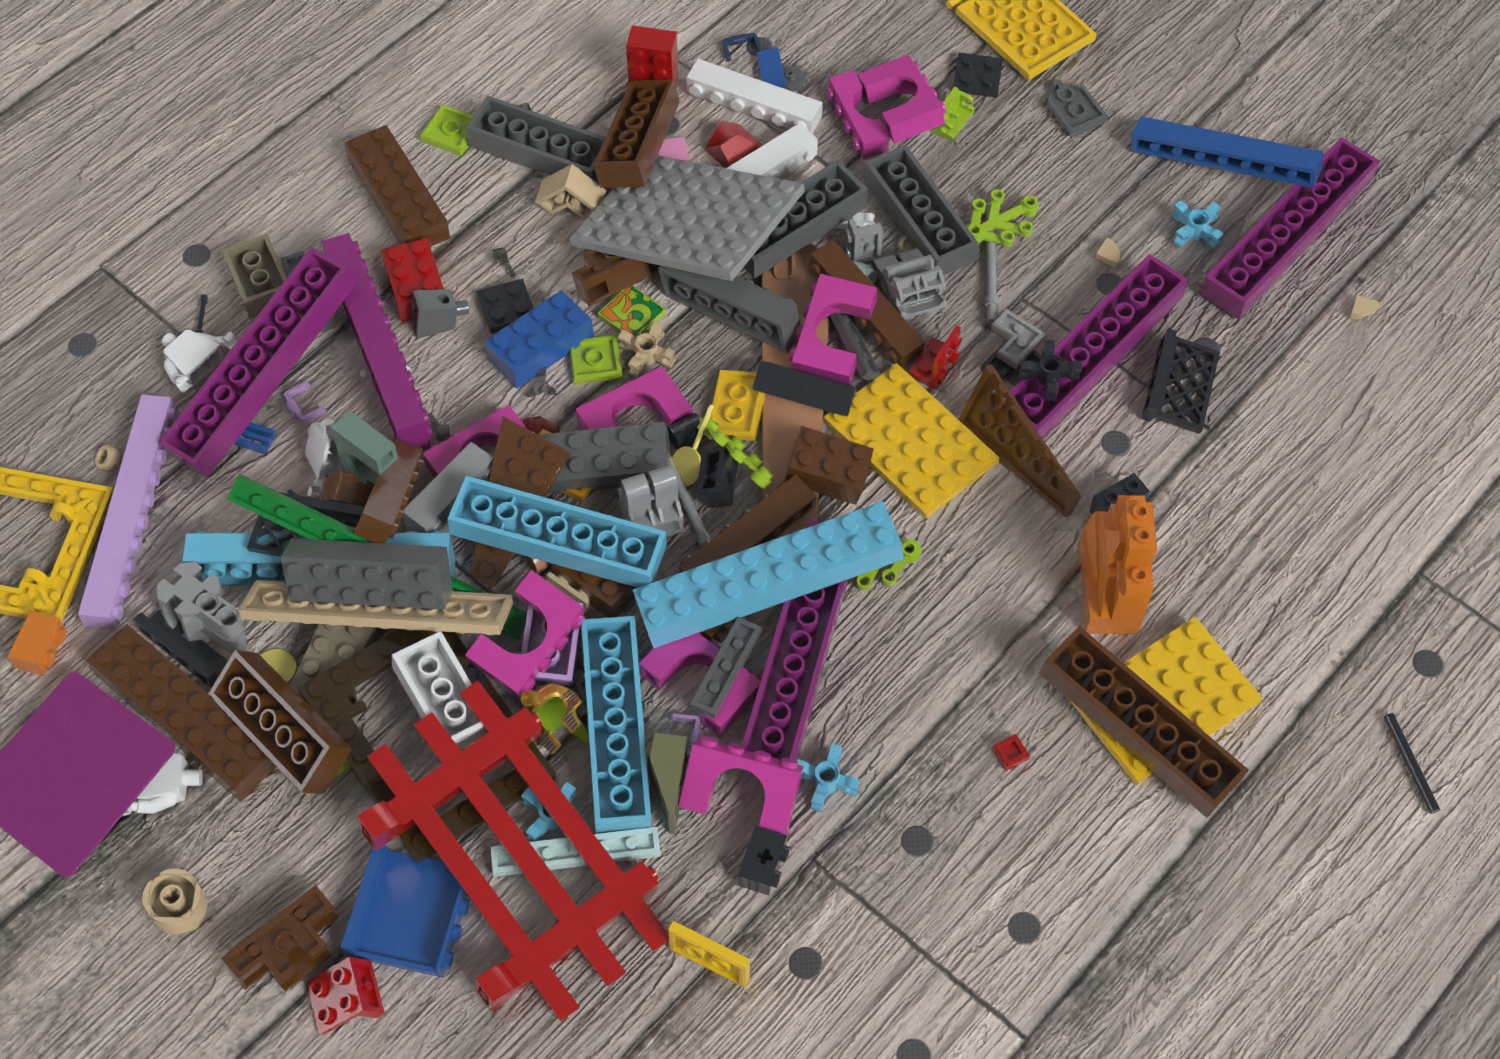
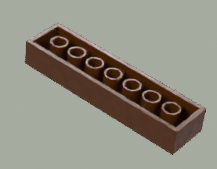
M128 624L123 626L86 660L94 675L158 731L172 740L182 752L238 801L241 802L277 768L205 690Z
M1080 626L1044 661L1039 672L1042 677L1206 818L1211 815L1249 771L1247 767Z

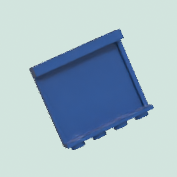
M386 845L376 852L372 849L340 947L346 957L370 960L373 963L443 978L446 969H450L452 966L454 952L451 951L454 942L458 943L462 926L459 924L462 915L466 916L468 913L470 899H467L468 895L444 862L426 859L416 865L410 855L389 851Z

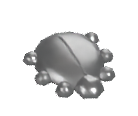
M802 65L784 68L787 86L781 88L785 89L787 87L792 92L794 89L802 91L804 88L803 84L808 83V80L804 78L808 73L803 72Z

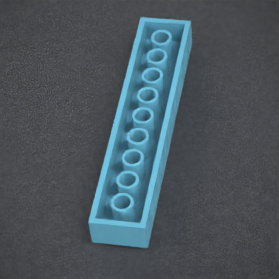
M884 501L636 588L633 592L652 646L656 648L735 620L737 617L741 618L903 560V548Z
M278 531L273 534L276 538H279L287 533ZM408 531L406 533H395L393 539L387 538L386 544L447 547L450 574L454 577L456 558L450 533L434 531L432 533ZM252 532L186 533L182 562H196L202 567L200 570L202 581L213 574L219 579L220 586H253L256 580L286 582L281 557L248 551L247 545ZM267 533L258 538L256 544L266 545L272 542L273 539ZM297 535L299 539H308L304 536ZM290 540L281 544L283 549L287 547Z

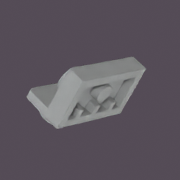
M853 218L848 219V229H845L847 244L844 245V252L851 260L870 264L872 260L881 258L883 236L881 224L877 223L857 228Z

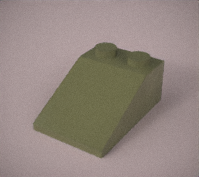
M654 732L653 742L647 743V769L651 770L652 782L670 834H676L680 811L678 806L688 764L687 737Z

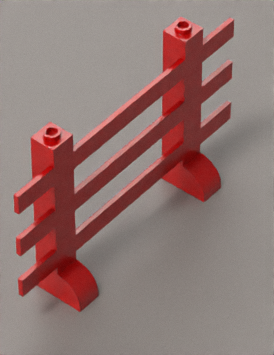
M476 681L460 692V695L488 733L461 751L433 712L416 722L414 727L442 763L441 766L416 783H414L386 744L368 755V760L395 795V798L389 802H380L357 816L359 830L376 852L416 824L512 955L507 961L495 965L475 979V990L491 1012L532 982L559 1021L562 1022L580 1007L551 967L579 948L607 987L622 977L626 971L597 933L622 914H625L652 952H655L669 941V933L643 900L657 889L659 877L652 866L648 865L646 867L643 861L623 874L527 746L541 736L542 728L540 726H542V722L535 712L530 713L524 707L507 719L480 682ZM507 759H509L604 886L602 891L579 908L481 778ZM461 791L559 921L533 942H531L435 811Z

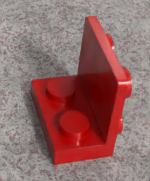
M956 325L945 343L931 337L910 369L909 375L917 382L932 389L936 388L939 381L944 382L949 372L948 367L950 364L954 365L960 355V351L957 349L962 341V337H960L961 327Z
M348 957L307 981V988L319 1034L325 1035L356 1016L378 1018L385 1014L370 960Z

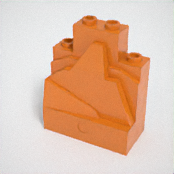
M1118 495L1116 504H1110L1108 512L1095 511L1082 529L1079 539L1085 631L1089 634L1139 633L1154 590L1152 563L1157 551L1153 502H1146L1145 496Z

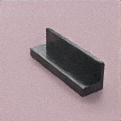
M760 360L753 384V390L842 416L849 415L851 404L857 391L855 386L765 360Z
M161 609L150 619L142 612L133 619L138 630L212 689L227 664V659L203 640L188 641L182 637L184 631L180 622L174 629L168 627L165 624Z

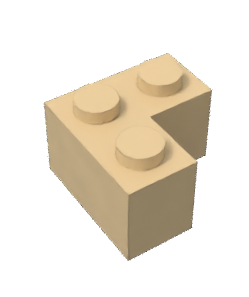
M571 164L542 180L535 202L552 215L568 207L582 219L586 220L604 200L606 190L600 188L597 182Z

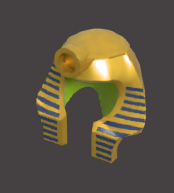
M551 683L538 687L535 691L528 690L521 693V703L529 707L530 713L535 712L542 722V726H540L542 728L541 736L537 738L538 747L543 746L550 754H554L561 747V744L553 733L561 727L567 728L570 733L578 736L583 742H590L589 732L578 714V707L582 701L572 690Z

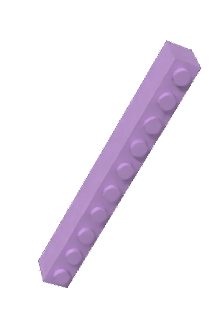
M141 394L78 612L84 627L116 630L118 620L120 621L123 617L124 598L129 595L130 576L135 573V558L137 552H140L142 548V533L148 527V511L154 505L155 486H158L160 483L161 465H164L166 462V450L159 444V441L178 418V409L174 406L171 397Z

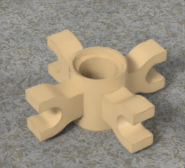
M655 320L650 332L640 334L638 337L623 329L618 336V340H621L619 348L636 352L635 356L628 363V367H631L629 375L638 378L644 365H651L656 361L665 367L672 368L675 363L673 358L675 351L657 346L658 342L665 335V332L662 331L664 328L663 323Z

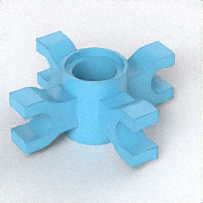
M1181 200L1174 205L1176 211L1171 216L1186 225L1176 231L1175 235L1178 237L1173 241L1175 245L1181 248L1189 239L1195 241L1204 239L1213 250L1220 245L1218 239L1223 236V233L1208 224L1218 218L1219 215L1216 213L1221 209V206L1213 202L1205 211L1202 209L1191 211Z
M832 744L827 760L819 763L817 766L797 759L798 765L804 766L801 779L814 782L816 790L811 800L812 810L821 812L826 796L834 793L837 789L854 797L857 795L860 779L844 776L839 772L838 764L843 748L841 746ZM830 775L833 779L824 781L820 777Z
M566 782L561 791L571 803L577 796L574 792L576 787ZM527 788L521 795V798L524 799L523 804L539 813V818L526 831L528 835L527 840L530 842L540 841L547 830H557L559 826L552 817L545 816L547 810L533 791Z

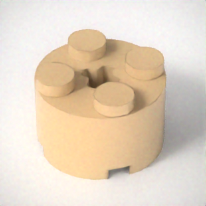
M173 868L160 872L158 877L147 883L143 891L142 902L147 914L159 930L168 934H183L196 930L207 911V898L200 884L189 872L183 869Z

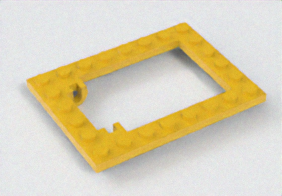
M0 467V495L54 504L49 514L52 520L59 522L61 516L64 515L68 523L72 524L50 577H47L40 570L28 568L18 588L0 585V614L27 618L29 612L33 611L60 618L61 622H63L107 515L114 491L113 487Z

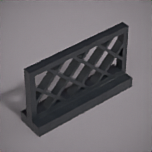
M1168 328L1159 342L1141 419L1151 422L1155 418L1200 434L1203 431L1220 352L1177 337V331ZM1176 347L1185 348L1189 355L1181 357ZM1203 354L1211 357V363L1204 365L1198 356ZM1193 359L1198 369L1190 371L1185 361ZM1179 365L1185 374L1177 377L1171 368ZM1202 373L1207 382L1200 385L1194 375ZM1186 378L1189 379L1194 387L1187 391L1180 382ZM1172 384L1180 392V394L1173 397L1167 389V386ZM1195 392L1202 399V402L1197 405L1189 396ZM1184 398L1190 408L1181 410L1176 400ZM1170 404L1175 414L1169 415L1161 412L1162 407ZM1193 412L1198 419L1197 424L1189 422L1185 415Z
M279 492L350 527H357L365 507ZM258 515L247 549L249 552L281 557L285 550L281 544L293 537L294 539H299L297 536L299 534L289 530V533L276 538L272 531L281 525L275 522L267 525L265 518ZM267 533L273 539L272 542L266 545L256 544L258 538Z

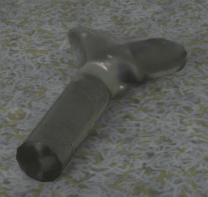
M546 367L541 368L537 372L536 382L526 393V397H534L541 393L557 394L556 389L546 382Z

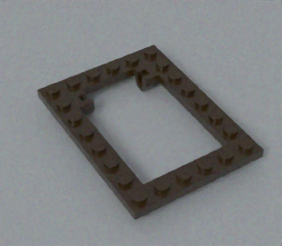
M397 629L297 687L301 697L352 748L345 761L375 805L380 802H389L395 798V795L367 758L368 755L374 752V749L353 720L354 717L367 710L364 701H358L355 687L391 667L392 654L438 632ZM441 631L462 667H475L467 661L465 654L468 650L456 633ZM485 675L486 692L507 719L514 714ZM534 742L528 744L527 746L550 777L555 779V771ZM516 769L488 785L505 810L522 800L521 795L527 788H530ZM468 798L439 816L456 840L485 823ZM416 824L397 836L416 865L436 853Z

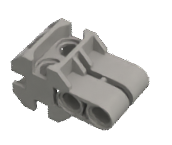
M918 248L896 253V257L889 255L871 261V266L877 271L876 281L883 289L885 298L905 320L938 312L947 307V300L942 294V290H946V282L941 268L938 265L934 267V259L931 255L923 256Z
M671 465L649 471L648 480L644 473L620 480L621 488L618 489L623 520L666 531V537L684 532L681 522L683 521V513L678 499V484Z
M196 562L179 563L173 569V572L180 576V580L172 585L165 579H162L157 584V599L165 624L168 627L174 629L181 622L184 631L182 637L188 641L205 640L208 637L230 653H233L234 650H244L247 645V639L240 613L237 608L224 600L220 582L216 576L211 574L202 581L200 574L202 567Z

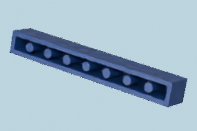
M1142 116L1132 133V152L1311 188L1315 187L1322 170L1323 151Z

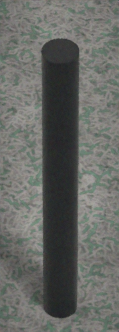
M1394 713L1384 716V719L1430 814L1439 812L1441 809Z

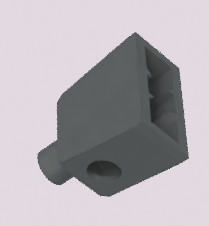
M449 289L413 291L411 321L417 339L453 330L456 327V316L469 314L468 301H455L453 293Z

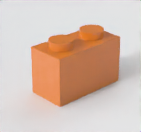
M33 611L29 612L7 656L16 669L45 676L48 668L54 664L55 654L59 645H62L66 639L67 630L60 618Z

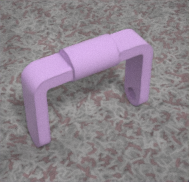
M303 382L284 393L287 408L293 417H297L301 424H306L326 413L325 407H320L303 416L295 400H292L291 397L309 389L310 385L308 382Z
M673 713L670 717L672 721L694 723L689 744L691 748L688 751L689 759L693 743L702 737L700 718L694 715Z

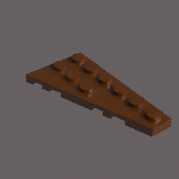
M993 365L986 366L958 420L989 447L1003 464L1066 518L1072 514L1082 497Z
M502 416L489 482L546 498L571 453ZM477 542L470 575L495 588L514 552Z

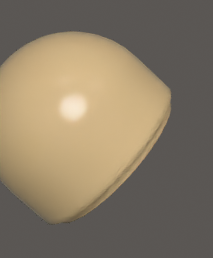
M104 445L96 454L95 464L98 469L110 471L120 465L122 457L116 448ZM107 455L105 462L102 463V459Z

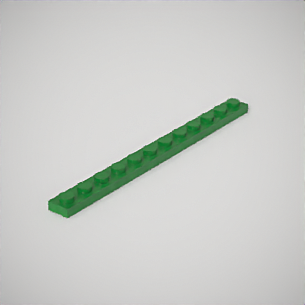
M239 474L227 500L308 539L375 543L355 535V529L242 474ZM451 576L453 591L485 593ZM512 606L501 632L518 640L526 625L527 612Z

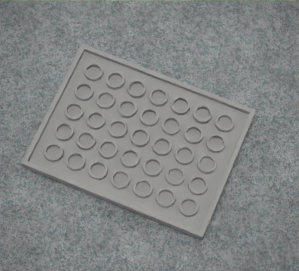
M658 155L645 187L614 188L569 239L572 246L733 281L805 192L804 184Z

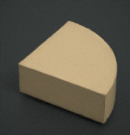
M1107 237L1096 253L1095 259L1117 268L1120 260L1118 246Z
M1357 295L1350 318L1362 319L1363 317L1373 315L1377 311L1380 302Z

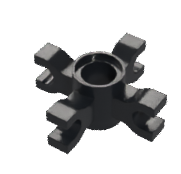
M1044 340L1040 363L1020 361L1019 380L1037 378L1039 383L1045 386L1046 401H1056L1059 379L1079 380V372L1082 370L1081 361L1063 363L1062 359L1054 353V340Z

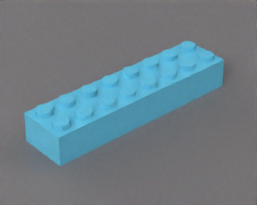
M465 476L448 517L450 535L637 588L654 582L666 549V531L470 476Z
M635 616L584 619L581 625L596 834L650 828L651 809Z

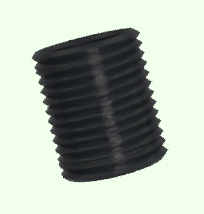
M693 413L667 426L669 439L677 450L694 443L699 432L697 426L700 423V416Z

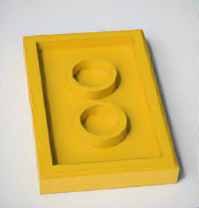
M721 369L719 371L712 401L714 408L710 417L720 425L718 430L730 439L734 436L746 441H755L766 394L753 390L757 372Z
M675 921L671 923L668 929L671 951L742 987L746 986L750 979L749 958Z

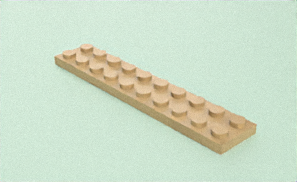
M256 580L238 611L241 619L252 621L264 620L280 623L297 622L303 624H328L330 626L346 625L379 627L382 629L395 628L433 632H458L461 634L500 635L513 605L512 595L453 591L444 610L289 601L286 582Z

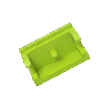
M955 86L943 101L946 108V113H944L945 124L930 129L931 132L950 141L954 140L975 111V107L964 102L966 100L972 103L973 97L958 90L959 88Z

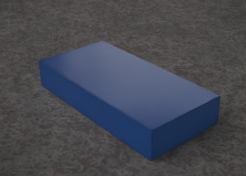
M775 47L757 52L762 81L778 87L787 86L779 48Z

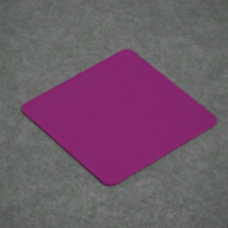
M78 672L69 673L0 752V828L59 875L69 877L78 870L172 757L176 748L175 743Z

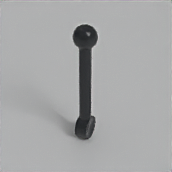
M201 294L198 325L194 331L196 333H203L202 325L205 307L208 303L207 294Z

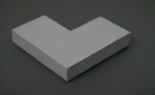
M1005 309L991 326L992 330L1008 339L997 352V358L1016 370L1020 366V361H1025L1046 336L1044 332L1008 309Z

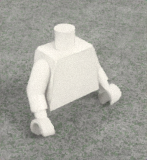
M185 330L178 337L168 333L162 339V344L166 347L163 351L166 359L164 361V368L170 380L184 393L188 389H192L223 361L222 348L228 347L231 350L238 340L234 339L232 332H228L226 336L217 337L200 332L196 333L191 330Z
M327 418L321 422H314L307 429L309 436L305 455L316 475L314 484L310 485L307 496H311L312 493L320 496L326 474L330 477L331 472L344 471L331 430V426L335 422L333 419Z
M175 750L172 757L122 816L129 815L132 811L134 813L154 814L172 807L178 802H183L186 799L187 786L202 785V770L189 769L185 757Z

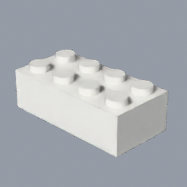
M441 631L392 654V668L421 719L433 712L460 749L488 733L460 695V692L472 684Z

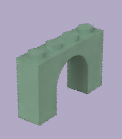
M350 410L337 418L331 426L344 472L360 476L358 481L366 484V481L369 480L374 484L378 474L381 475L398 459L395 444Z

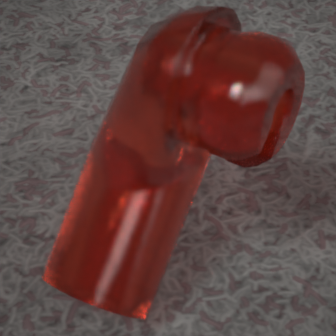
M541 416L528 417L522 421L525 428L535 434L540 433L542 429L551 433L560 432L558 425Z

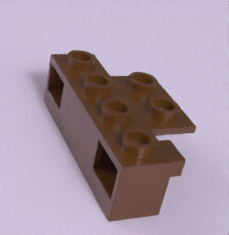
M587 249L582 251L588 265L573 271L572 276L578 296L590 306L599 303L613 294L620 293L623 289L640 283L654 274H658L660 265Z
M315 885L222 957V960L244 990L269 972L281 988L287 992L332 956L328 951L327 944L318 933L338 918V915L331 902Z

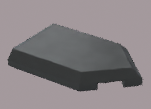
M1053 79L1046 105L1070 136L1074 137L1103 125L1109 119L1108 115L1085 86L1078 84L1072 86L1063 84L1061 80Z

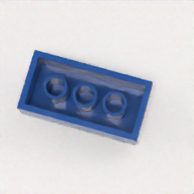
M561 290L485 340L484 345L487 359L517 389L568 355L572 347L575 349L581 345L580 342L584 339L594 337L592 319Z

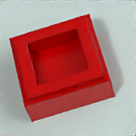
M1016 734L992 747L993 752L1006 771L1030 759V754Z

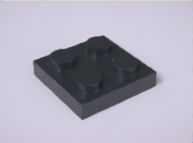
M959 52L953 88L955 86L959 88L958 90L970 95L997 98L1003 58Z
M523 278L477 291V297L491 334L499 332L534 308Z

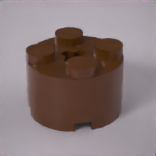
M331 472L330 477L327 474L325 475L319 499L365 506L374 484L369 480L366 481V484L358 481L360 476L352 473Z

